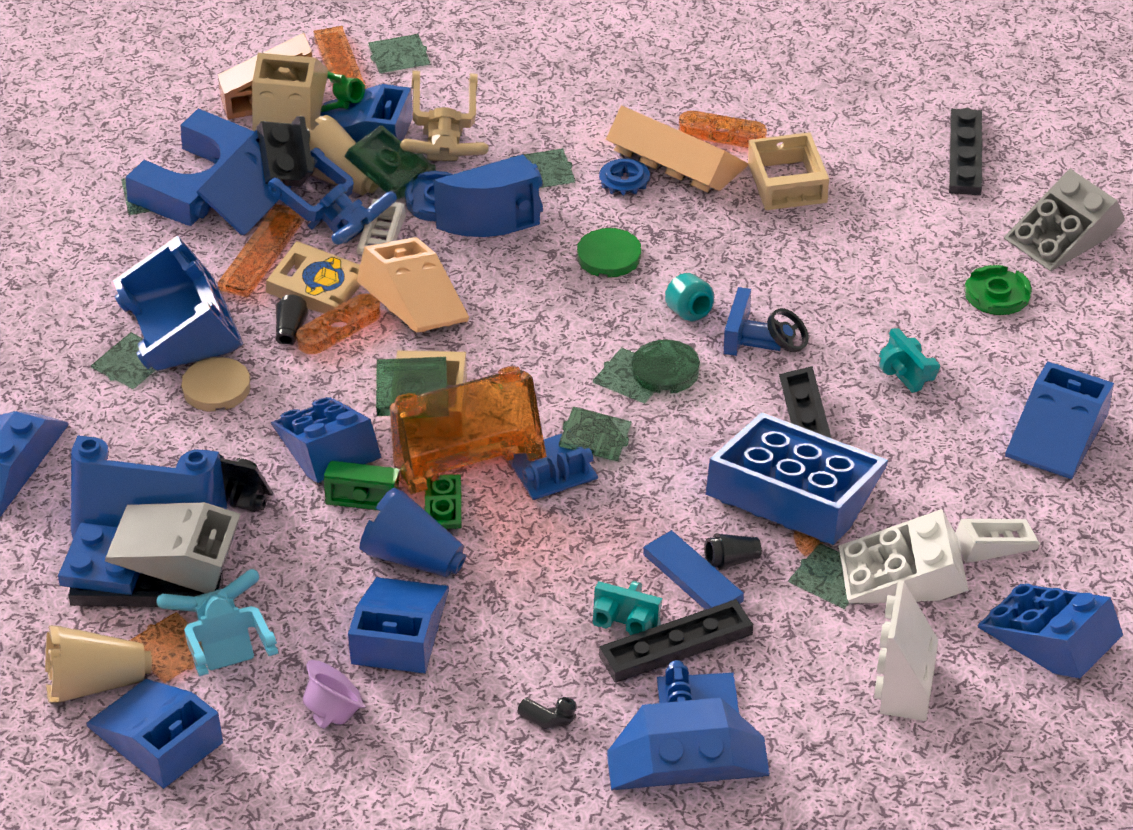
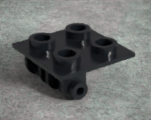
M220 455L226 502L230 498L231 507H236L237 505L238 508L255 512L257 509L264 510L267 503V497L264 494L272 496L274 493L257 468V465L244 458H237L236 461L224 459Z

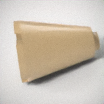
M324 115L316 119L315 121L319 125L313 130L308 128L310 131V151L314 148H319L329 160L350 175L354 182L352 192L360 195H365L367 192H375L381 183V171L334 118ZM314 168L311 176L336 186L338 185L319 169Z
M49 625L48 627L49 632L46 635L45 672H48V679L52 680V685L46 684L49 703H60L140 683L144 680L145 674H151V651H144L143 643L57 625Z

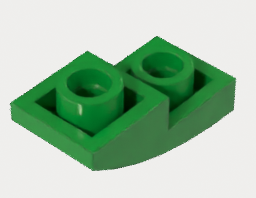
M461 474L425 476V511L445 529L462 528Z

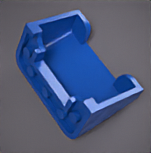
M176 236L113 280L118 292L115 295L117 303L125 312L132 311L144 336V339L138 343L140 350L136 354L147 369L153 367L159 371L234 352L243 345L242 338L216 280L179 236Z
M78 435L71 452L72 539H74L80 523L118 527L127 505L205 502L227 509L220 454L218 451L199 449L188 451L180 457L176 468L107 460L109 457L108 445L100 438Z

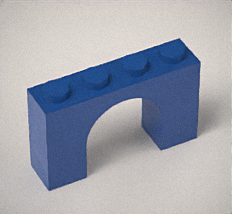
M199 108L180 125L182 149L205 158L215 165L199 173L182 174L143 160L125 177L128 202L188 226H192L199 218L203 219L211 207L196 193L198 189L255 132Z

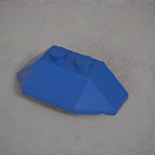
M19 411L0 415V517L68 427L69 423L67 421L37 413Z
M722 698L642 705L607 750L611 791L770 775L764 736Z

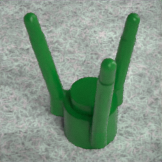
M328 71L327 78L333 83L332 91L338 101L322 105L321 112L338 108L348 109L350 103H358L363 99L365 85L360 79L345 77V75Z

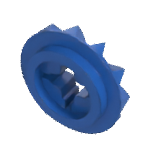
M616 159L606 163L600 169L599 180L601 181L602 188H609L611 194L620 191L624 196L626 192L630 191L636 195L638 189H646L647 182L650 181V172L639 161ZM623 173H626V176H628L626 180L621 179Z

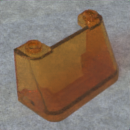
M518 366L504 367L498 371V374L420 395L414 393L403 394L396 397V402L390 405L394 468L399 469V482L410 494L428 490L426 480L429 477L432 481L440 480L439 473L495 457L503 456L507 461L513 460L514 454L526 453L529 461L547 457L533 377L528 372L520 370Z

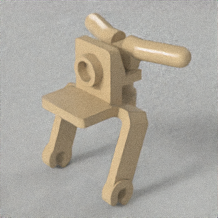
M412 70L413 121L416 125L423 126V135H428L427 141L403 139L400 144L401 149L408 152L427 154L429 161H457L459 156L485 155L489 147L484 142L459 143L463 128H471L475 123L478 74L470 73L468 114H463L461 111L448 107L422 112L420 111V71Z

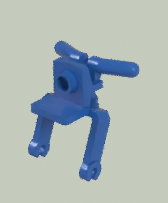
M314 148L310 151L315 161V168L319 169L338 185L326 194L317 205L311 206L278 178L270 180L268 182L270 187L267 188L271 196L279 198L306 221H311L307 225L311 230L324 221L334 232L332 242L336 245L348 243L363 231L365 225L372 222L397 200L396 194L389 191L367 209L362 206L363 203L360 199L352 202L349 196L353 190V178L329 160L319 148Z

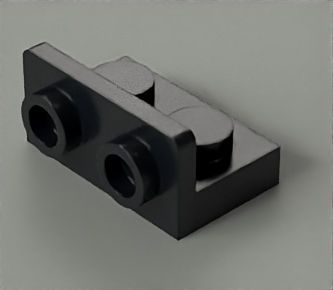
M297 116L291 124L261 121L256 128L265 184H268L273 178H278L286 186L301 187L313 174L315 168V161L311 156L309 146L310 131L306 128L305 117Z

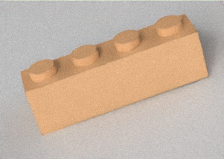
M622 105L605 139L616 145L614 151L631 158L633 153L641 156L639 162L654 169L657 168L658 164L667 167L665 174L680 181L683 180L684 176L693 179L692 186L707 193L710 187L721 191L749 164L725 150Z

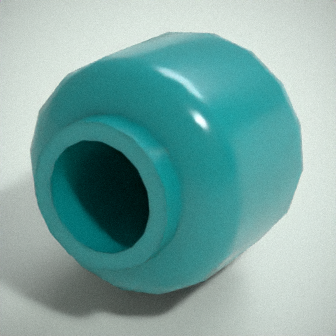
M683 273L676 276L668 284L665 291V301L668 308L684 320L693 322L704 318L711 311L714 304L715 294L712 287L695 274Z

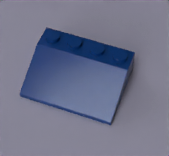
M761 412L709 458L705 495L718 499L724 504L733 505L751 512L754 516L764 517L779 523L787 529L812 536L820 542L834 545L853 525L886 469L888 460Z

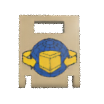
M296 241L266 280V293L279 298L285 295L300 296L306 301L308 309L337 317L340 313V308L344 309L360 287V284L357 282L360 265ZM295 265V269H297V271L294 273L292 277L287 276L289 271Z

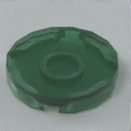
M668 339L656 340L642 345L634 353L631 362L634 380L642 388L651 392L661 393V390H670V393H678L690 388L697 381L700 360L698 353L685 343Z

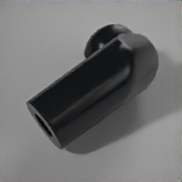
M526 697L519 704L517 713L534 724L547 729L569 725L576 718L574 712L577 709V704L571 698L562 697L557 700L556 707L546 708Z

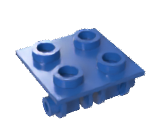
M564 432L506 451L504 455L532 500H536L598 479V475L589 463L593 461V454L590 448L573 447L571 449L560 446L565 435Z
M675 660L669 663L665 676L657 677L659 703L722 698L739 713L734 672L689 675L688 667L682 661Z

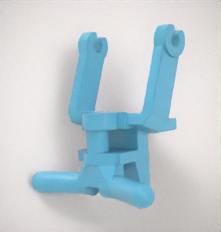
M250 569L223 589L195 597L161 594L158 596L156 602L161 609L196 612L198 621L189 623L184 631L199 677L209 674L208 669L215 670L252 659L254 653L248 633L249 627L256 629L268 656L279 654L275 646L277 642L274 633L269 631L259 609L252 606L239 609L234 605L233 600L258 582L259 573L256 570Z

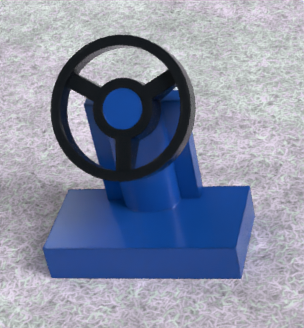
M738 287L724 330V354L737 356L740 345L781 351V348L793 353L799 352L806 347L809 340L808 331L803 321L795 313L785 308H778L768 316L767 323L748 320L751 311V289ZM775 315H784L795 324L791 325L788 322L780 323L774 317ZM799 329L802 337L801 346H794L792 341L796 337L795 330Z

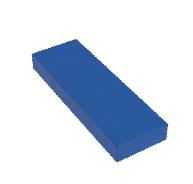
M672 530L643 547V555L705 610L737 599L739 604L744 601V593Z

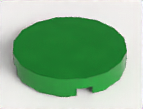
M617 228L597 229L584 235L577 244V261L581 268L591 275L607 274V278L619 277L629 274L640 263L641 243L636 236L625 230Z
M987 265L975 269L971 273L970 278L965 282L964 292L969 303L978 310L993 315H1010L1021 311L1028 305L1032 287L1028 278L1017 270L1014 273L1008 271V267L1003 265Z

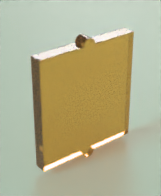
M177 612L155 625H148L147 630L129 640L143 643L144 651H151V671L163 683H166L187 669L192 670L194 668V659L188 648L184 631L189 623Z

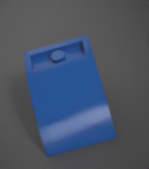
M523 154L433 180L436 228L466 237H492L540 225V213L543 212V204L539 196V188L543 184L538 166L532 164Z

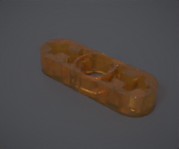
M686 111L679 116L678 130L700 140L749 148V140L766 138L767 136L766 126L758 121L700 111ZM724 128L728 129L729 131L720 132L716 131V129Z
M359 294L301 326L296 333L299 350L306 354H318L377 321L381 315L380 301L371 294ZM335 322L347 323V325L343 327L331 326Z

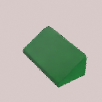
M330 461L324 474L326 505L377 510L375 508L385 494L392 488H399V469Z

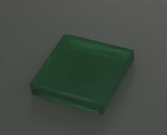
M382 125L349 148L344 156L386 193L392 191L398 194L410 181L416 180L417 175L425 172L428 167L427 163L414 152L402 150L400 146L401 141Z
M446 357L377 359V416L447 414Z

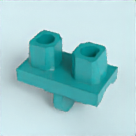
M899 328L890 329L889 342L879 354L881 358L879 367L886 375L895 374L912 393L922 390L925 382L936 379L940 370V364L935 358H926L921 353V343L915 337L907 338Z
M598 581L594 589L593 624L605 629L611 627L614 621L626 624V631L629 635L661 625L660 611L663 598L642 593L641 582L632 581L629 588L626 589Z

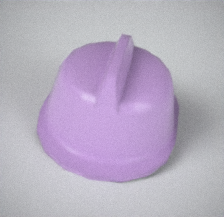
M310 660L307 662L306 667L309 680L303 695V703L314 713V721L320 728H326L331 722L343 725L348 722L359 708L366 707L362 702L359 690L344 674L321 661Z

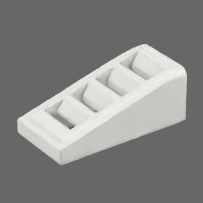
M395 202L372 222L364 226L357 247V254L363 255L364 247L368 244L376 245L396 241L406 217L404 204ZM379 219H383V220H389V221H392V222H391V223H388V222H382V221H378V220H379ZM375 227L389 229V231L378 230ZM371 236L385 237L386 240L371 238Z
M961 519L955 532L965 563L1037 550L1040 545L1026 519ZM1017 531L1020 538H1015L1012 532Z

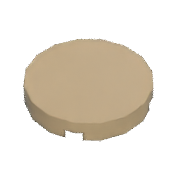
M212 357L198 361L190 366L182 376L181 387L184 398L194 408L207 412L216 411V408L225 407V410L234 408L243 402L250 393V374L246 366L234 359Z

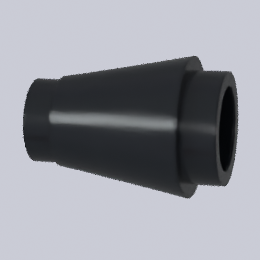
M285 295L276 304L275 339L279 344L294 345L309 314L307 303L302 297Z
M715 533L713 537L705 540L704 554L705 559L713 567H718L719 570L752 561L753 559H759L762 554V547L758 537Z

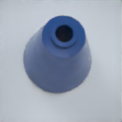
M397 488L389 490L375 508L380 512L374 522L369 519L360 541V550L371 557L443 577H448L451 572L457 574L467 557L463 553L464 545L404 491H400Z

